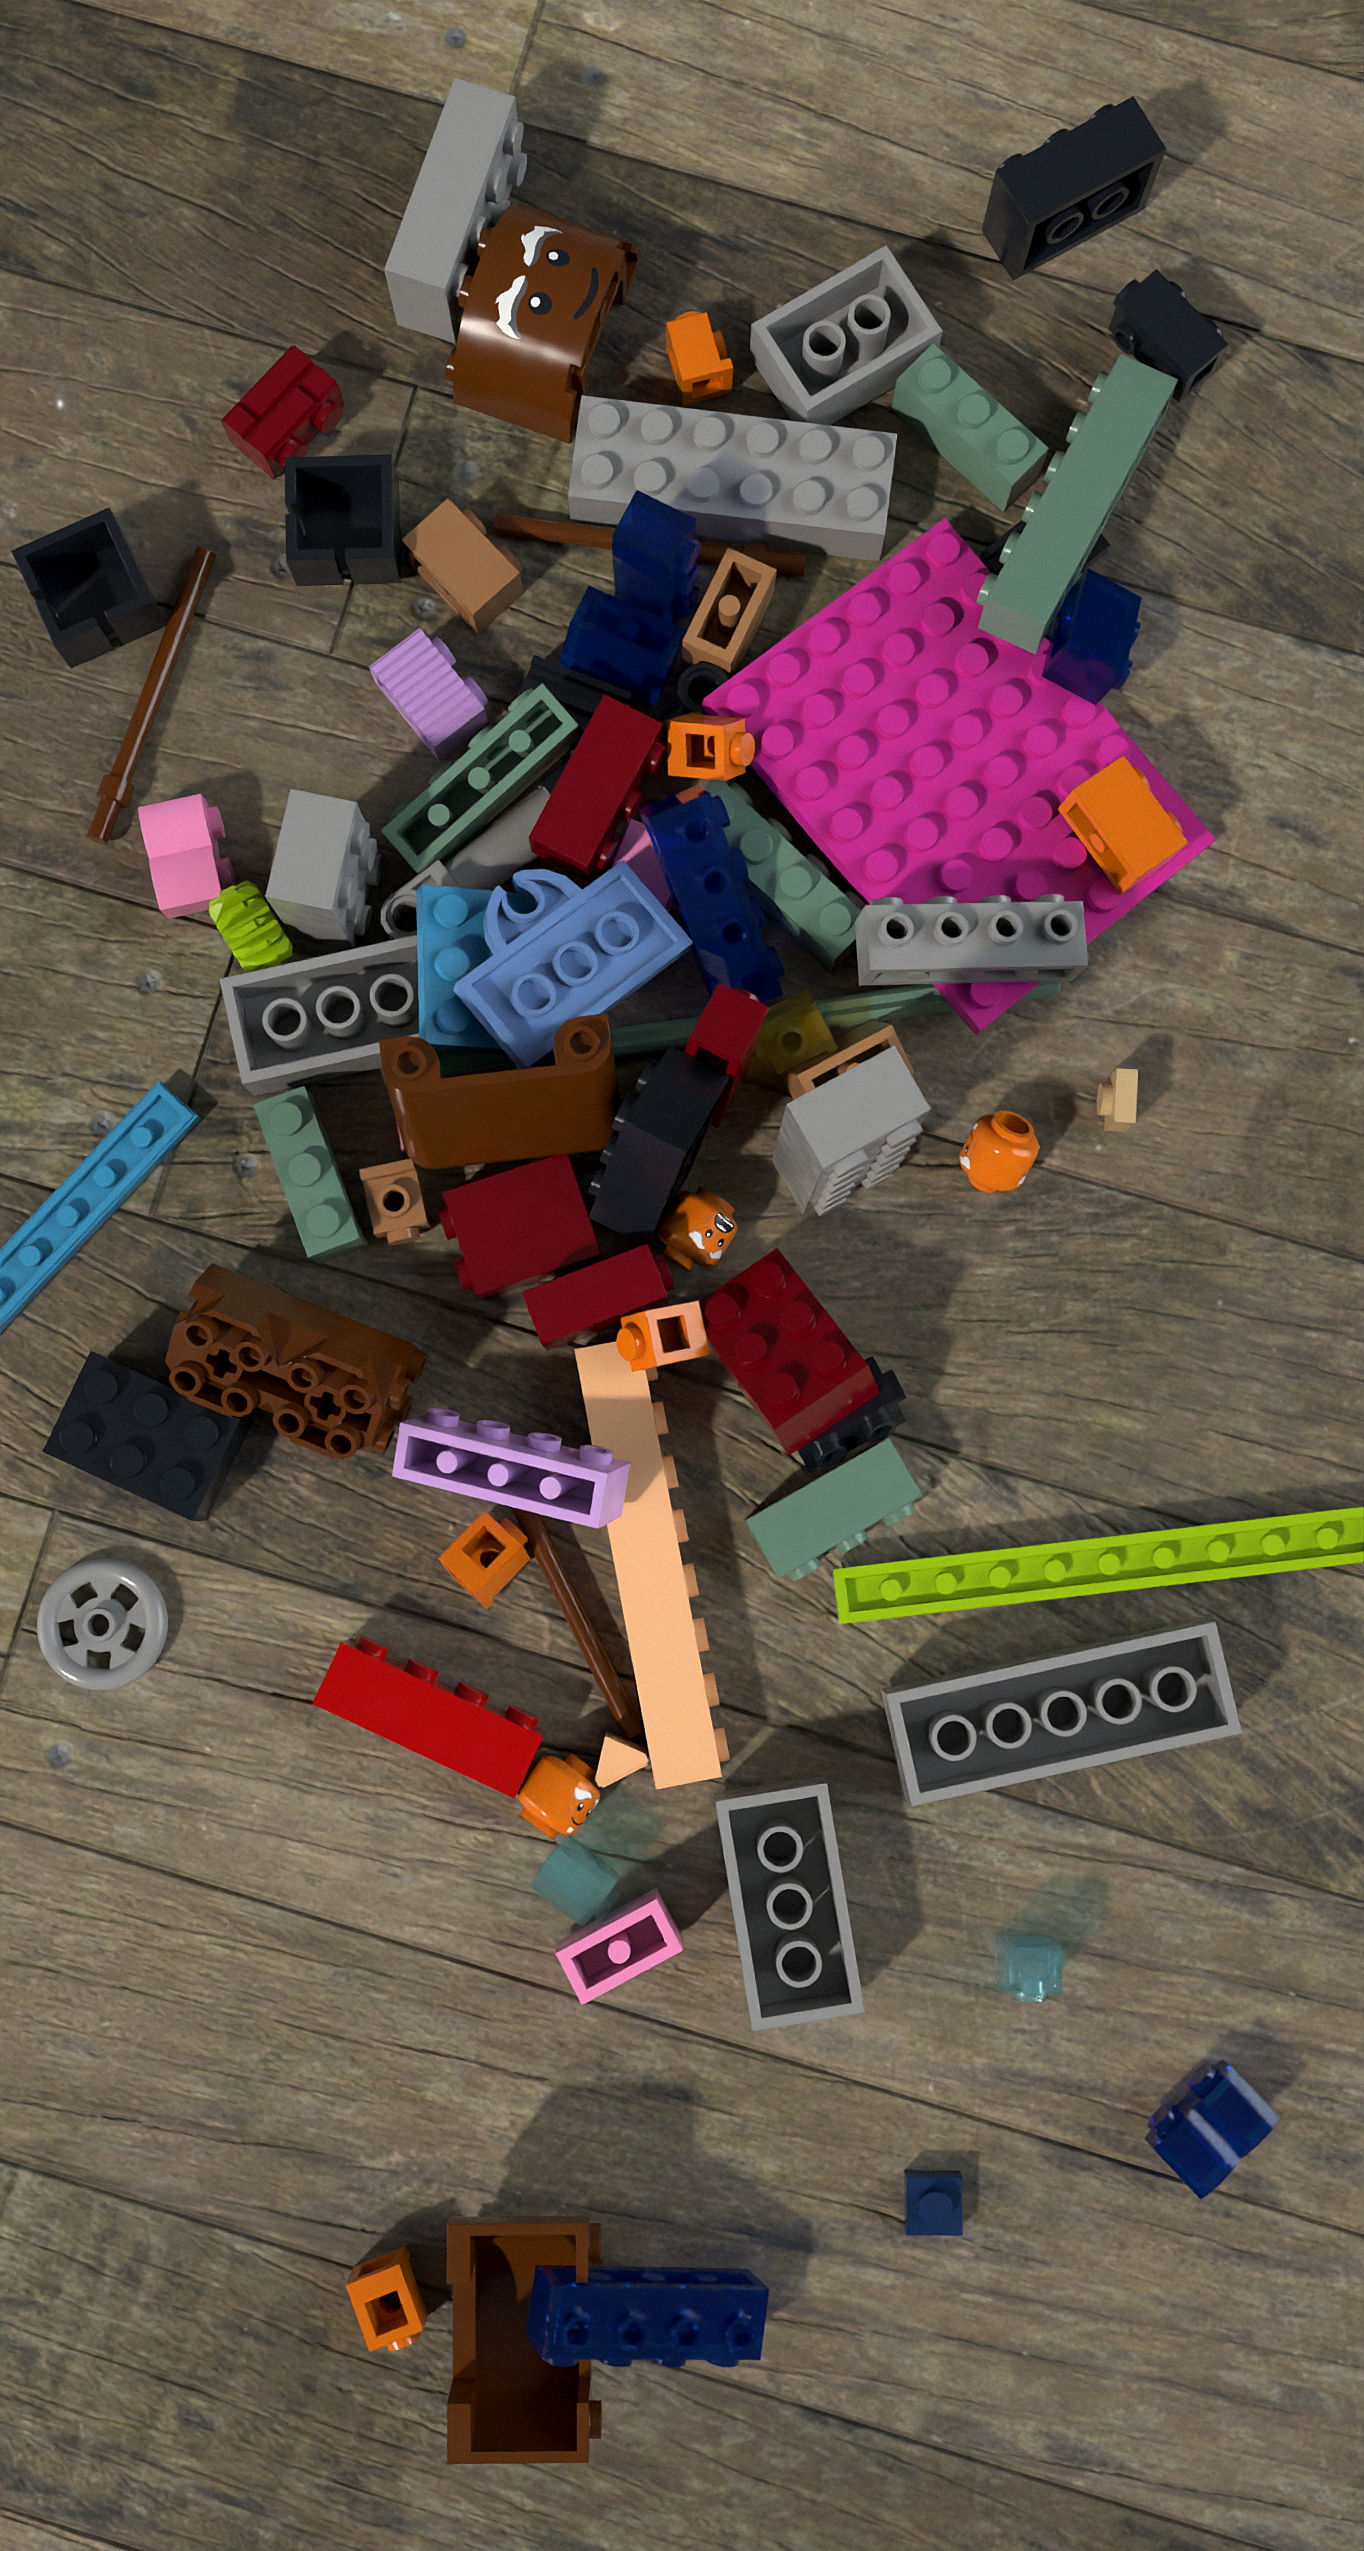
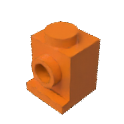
M690 311L678 316L674 321L666 322V349L682 406L731 394L733 385L731 358L727 359L726 347L721 331L712 332L707 312Z
M691 712L667 721L669 776L726 781L746 773V766L752 762L754 757L755 742L752 734L745 732V718L703 715V712Z
M699 1301L647 1310L620 1318L622 1328L617 1334V1348L621 1357L626 1361H630L632 1372L710 1355ZM676 1318H677V1320H678L679 1329H680V1333H681V1338H682V1342H683V1347H684V1349H682V1345H681V1341H680V1336H679V1332H678V1327H677V1323H676Z
M486 1511L438 1558L449 1575L486 1609L494 1603L493 1598L531 1560L523 1547L528 1541L523 1532L506 1517L498 1523ZM492 1554H498L496 1559L485 1568L486 1559Z
M406 2246L354 2266L345 2285L369 2352L387 2346L389 2351L399 2350L416 2341L420 2337L419 2332L424 2330L428 2312L409 2262L410 2255ZM397 2291L401 2303L398 2305L387 2304L383 2296Z

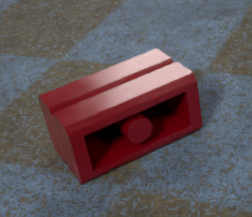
M292 345L226 414L221 422L231 443L246 457L252 459L268 476L276 479L285 469V457H305L307 445L319 432L327 434L336 427L342 417V408L345 404L337 382L318 365L316 366L295 345Z

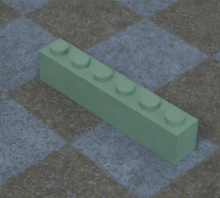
M1120 354L1110 374L1104 371L1099 373L1088 398V402L1093 405L1088 413L1081 410L1077 413L1066 438V441L1071 443L1066 453L1060 450L1056 451L1044 477V481L1049 483L1045 492L1041 493L1035 490L1026 506L1022 521L1027 524L1023 532L1019 534L1013 531L1010 534L999 559V562L1004 564L999 575L990 572L982 585L976 601L977 604L984 606L978 625L979 629L1036 655L1163 420L1178 379Z

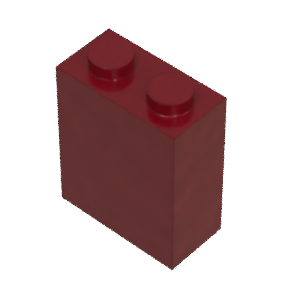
M568 1154L551 1156L442 1192L446 1207L438 1209V1214L447 1239L450 1240L457 1237L463 1258L454 1260L464 1291L474 1288L475 1295L480 1300L603 1260Z
M645 1244L521 1293L541 1345L549 1352L621 1324V1317L668 1306V1295L666 1292L674 1289V1282L663 1253L652 1257L648 1244Z

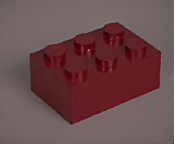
M778 1248L699 1301L708 1346L788 1456L880 1393L868 1364Z

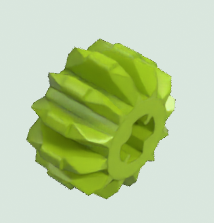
M246 880L237 886L231 885L219 892L220 896L209 902L211 918L246 973L282 965V961L292 956L293 945L256 884Z

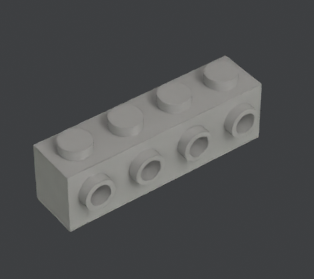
M994 895L978 900V903H957L955 897L939 896L924 901V904H903L901 898L884 897L871 901L870 905H865L855 921L859 985L1073 981L1088 966L1083 901H1064L1062 895H1042L1033 898L1031 902H1011V898L1008 896Z

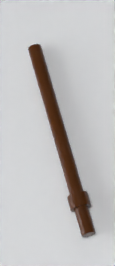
M497 512L495 518V534L720 565L727 548H730L777 569L776 573L805 576L807 555L767 550V544L746 541L745 546L501 512Z
M197 547L112 771L110 775L103 776L96 796L100 799L87 834L89 839L97 843L107 845L120 809L127 808L134 790V786L130 784L216 558V555L208 549Z
M511 1507L524 1535L528 1538V1543L624 1739L627 1740L640 1734L645 1729L539 1514Z

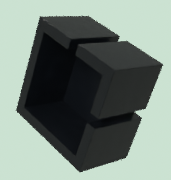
M392 454L285 457V505L289 514H285L286 562L296 586L344 585V575H351L354 585L401 583L400 490Z
M110 507L11 551L28 590L36 601L35 605L53 645L70 668H74L114 650L110 640L119 637L123 645L167 626L126 535Z

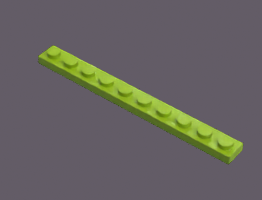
M1364 1506L832 1568L838 1623H856L1363 1563Z

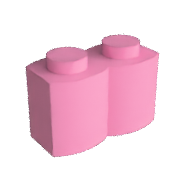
M196 794L138 807L140 825L149 857L157 902L160 911L168 919L209 910V902L220 896L219 892L231 885L236 886L229 858H220L217 839L225 838V830L217 806L209 807L202 794Z

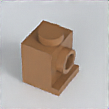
M411 1158L359 1169L373 1233L378 1239L387 1238L389 1245L404 1244L420 1239V1230L432 1228L419 1166ZM393 1193H400L404 1196L403 1207L395 1212L387 1210L385 1205L387 1197Z

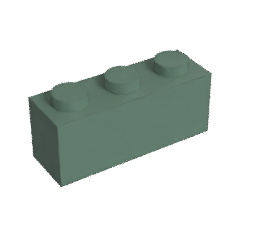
M934 343L896 380L891 410L1001 511L1005 512L1040 476L1049 448Z
M304 1085L253 1104L307 1257L320 1264L368 1246L314 1095Z
M886 1438L753 1514L744 1521L776 1577L781 1578L788 1574L792 1582L819 1568L821 1564L817 1556L836 1546L838 1552L843 1554L867 1540L868 1536L864 1529L883 1519L887 1527L914 1513L916 1510L911 1502L923 1495L890 1438Z

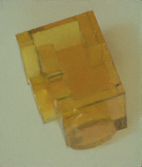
M807 988L770 1007L754 1052L762 1067L772 1062L779 1075L825 1051L830 1053L838 1049L814 998ZM797 1032L800 1034V1039L786 1046L781 1044V1040L786 1033Z

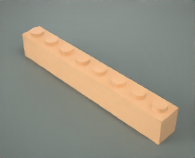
M616 1341L574 1349L592 1445L608 1448L614 1452L613 1458L631 1462L622 1516L608 1523L607 1528L656 1789H662L722 1777L720 1762L730 1761L724 1727L713 1729L709 1707L720 1705L714 1672L707 1674L702 1672L699 1652L708 1651L709 1644L704 1618L693 1619L689 1598L699 1596L693 1563L682 1565L678 1543L688 1542L689 1538L683 1509L672 1511L668 1489L677 1488L679 1485L673 1455L662 1457L658 1435L669 1433L663 1401L652 1403L648 1381L659 1380L657 1368L632 1372L630 1361H626L621 1357Z

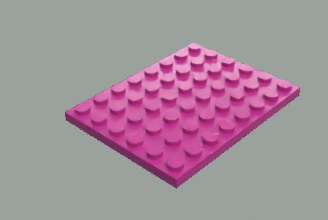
M946 518L942 519L704 698L701 707L708 715L745 718V732L751 733L755 742L754 757L750 766L866 905H870V902L875 899L884 897L901 898L903 904H924V901L939 896L955 897L957 903H978L979 899L994 895L1008 896L1011 898V902H1031L1035 897L1049 894L1062 895L1064 901H1083L1086 944L1088 945L1216 840L1046 637L1035 655L978 628L984 606L977 604L976 601L990 571ZM1124 755L1132 767L1138 768L1146 776L1150 784V791L1162 808L1171 812L1177 818L1182 827V835L1188 841V844L1168 863L1121 895L1059 812L1058 807L1074 788ZM1041 982L950 983L933 985L976 1036Z

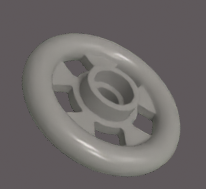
M109 1558L87 1560L63 1572L45 1593L37 1617L39 1645L51 1668L73 1685L96 1691L121 1688L142 1677L160 1656L168 1631L166 1604L153 1580L134 1565ZM91 1582L98 1596L88 1600L79 1608L71 1594L79 1587ZM121 1584L129 1588L138 1597V1601L129 1611L121 1602L112 1598V1594ZM98 1614L104 1615L109 1621V1629L104 1635L97 1634L92 1626L93 1619ZM72 1619L74 1620V1632L78 1643L64 1646L60 1636L59 1622ZM131 1623L146 1629L144 1639L137 1651L127 1648L122 1644L129 1634ZM88 1651H110V1668L88 1667Z

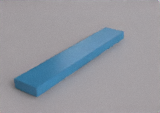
M158 1081L0 1249V1334L202 1119L161 1081Z

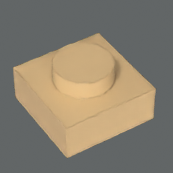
M1116 1068L1106 1078V1083L1099 1084L1097 1114L1105 1116L1104 1131L1126 1132L1136 1124L1138 1069Z

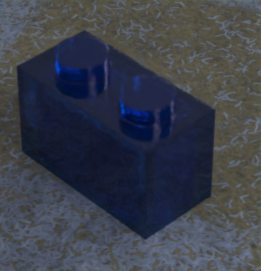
M1087 568L1072 586L1056 616L1042 677L1094 705H1097L1112 688L1115 690L1120 689L1127 680L1133 666V661L1128 658L1131 646L1137 639L1141 629V623L1137 621L1142 597Z
M588 585L569 623L559 664L630 691L633 697L657 706L675 668L687 628Z

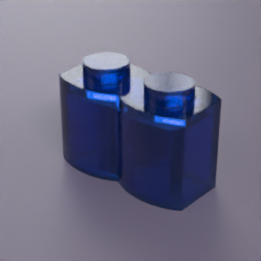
M1223 2059L1215 2065L1212 2062H1208L1197 2069L1187 2083L1190 2090L1184 2099L1176 2105L1168 2102L1161 2106L1150 2118L1148 2127L1151 2130L1144 2138L1200 2200L1219 2186L1236 2167L1240 2159L1258 2146L1280 2120V2117Z

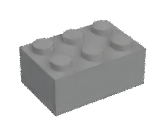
M887 245L752 323L749 356L791 421L831 425L894 388L897 378L932 343L939 348L943 331Z
M290 789L265 897L294 939L351 950L357 948L359 936L366 937L369 932L372 906L366 904L370 886H378L380 883L384 856L383 854H378L377 841L373 839L369 830V823L365 822L357 802Z

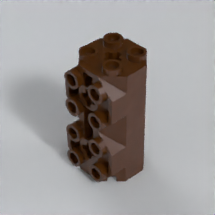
M212 1263L194 1282L188 1295L196 1299L189 1313L181 1311L173 1327L165 1362L171 1370L169 1380L175 1391L187 1396L189 1401L229 1417H242L249 1414L256 1407L274 1414L273 1424L281 1435L288 1437L295 1444L332 1459L351 1457L359 1449L372 1454L378 1452L384 1455L392 1441L396 1426L400 1427V1422L406 1421L411 1410L414 1398L406 1394L410 1383H417L424 1369L427 1354L418 1351L416 1345Z

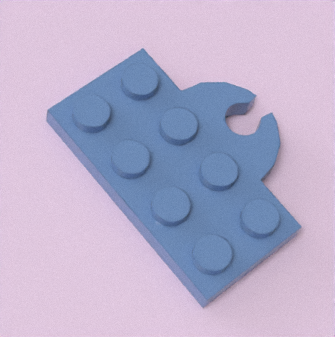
M624 860L583 890L568 877L547 869L522 870L514 873L511 882L516 891L527 894L534 900L536 910L528 914H520L513 911L507 903L506 891L497 885L491 894L483 919L485 941L493 956L458 980L453 991L519 1069L533 1068L554 1053V1037L559 1027L566 1021L579 1016L607 1013L688 952L694 942Z

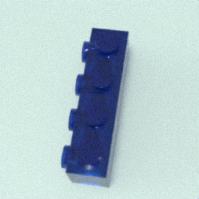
M696 785L639 809L683 929L694 942L691 950L709 997L711 998L719 982L732 989L741 988L749 991L762 1004L782 996L783 992L778 978L785 975L784 968L775 947L772 945L766 948L760 929L767 927V921L756 896L748 899L742 879L749 877L748 868L738 846L730 848L723 828L730 826L731 823L719 795L711 797L709 791L701 785Z
M536 2265L526 2337L545 2362L559 2367L575 2366L578 2360H599L603 2364L614 2367L630 2366L633 2360H653L667 2367H682L686 2364V2360H706L720 2367H735L739 2364V2360H761L770 2289L749 2269L590 2266L588 2283H576V2265Z

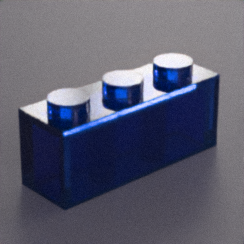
M636 490L611 537L616 603L672 630L679 615L687 617L690 614L700 591V588L695 586L700 572V566L695 564L701 547V543L696 541V518Z

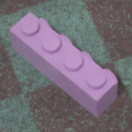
M429 1408L424 1415L400 1422L392 1477L597 1529L622 1516L631 1462L613 1458L614 1452L608 1448L582 1445L580 1450L562 1446V1439L552 1434L533 1432L529 1433L528 1437L510 1433V1426L508 1424L492 1420H480L476 1425L460 1421V1414L458 1412L443 1408Z

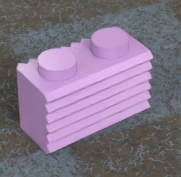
M419 628L372 663L369 668L374 682L435 758L441 761L447 755L452 754L456 748H459L463 742L468 741L471 736L476 735L479 730L487 726L488 720L484 706L488 703V699L470 676L463 681L455 670L452 669L451 666L456 663V660L445 643L438 636L430 641L422 629Z

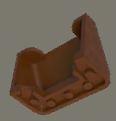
M608 1013L579 1016L569 1019L560 1026L554 1037L555 1065L442 1078L437 1052L429 1042L419 1037L410 1036L379 1039L381 1068L405 1152L415 1164L425 1169H443L598 1151L604 1149L614 1131L617 1132L611 1127L621 1106L614 1045Z

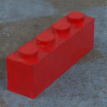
M359 1635L357 1642L348 1639L340 1643L314 1698L313 1705L515 1799L546 1733L545 1730L536 1726L539 1721L537 1716L513 1705H509L506 1712L486 1703L489 1694L467 1683L459 1682L456 1689L436 1680L439 1674L438 1670L418 1660L409 1658L407 1665L399 1663L387 1657L390 1648L366 1636Z

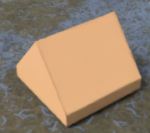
M606 1731L595 1778L598 1787L602 1786L604 1788L647 1766L650 1757L647 1749Z

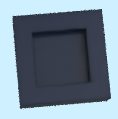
M904 2170V2230L906 2235L963 2236L962 2175L960 2171Z

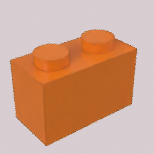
M1124 755L1074 788L1058 807L1059 812L1121 895L1168 863L1188 844V841L1182 835V827L1177 818L1171 812L1162 808L1151 793L1150 784L1146 776L1138 768L1132 767Z

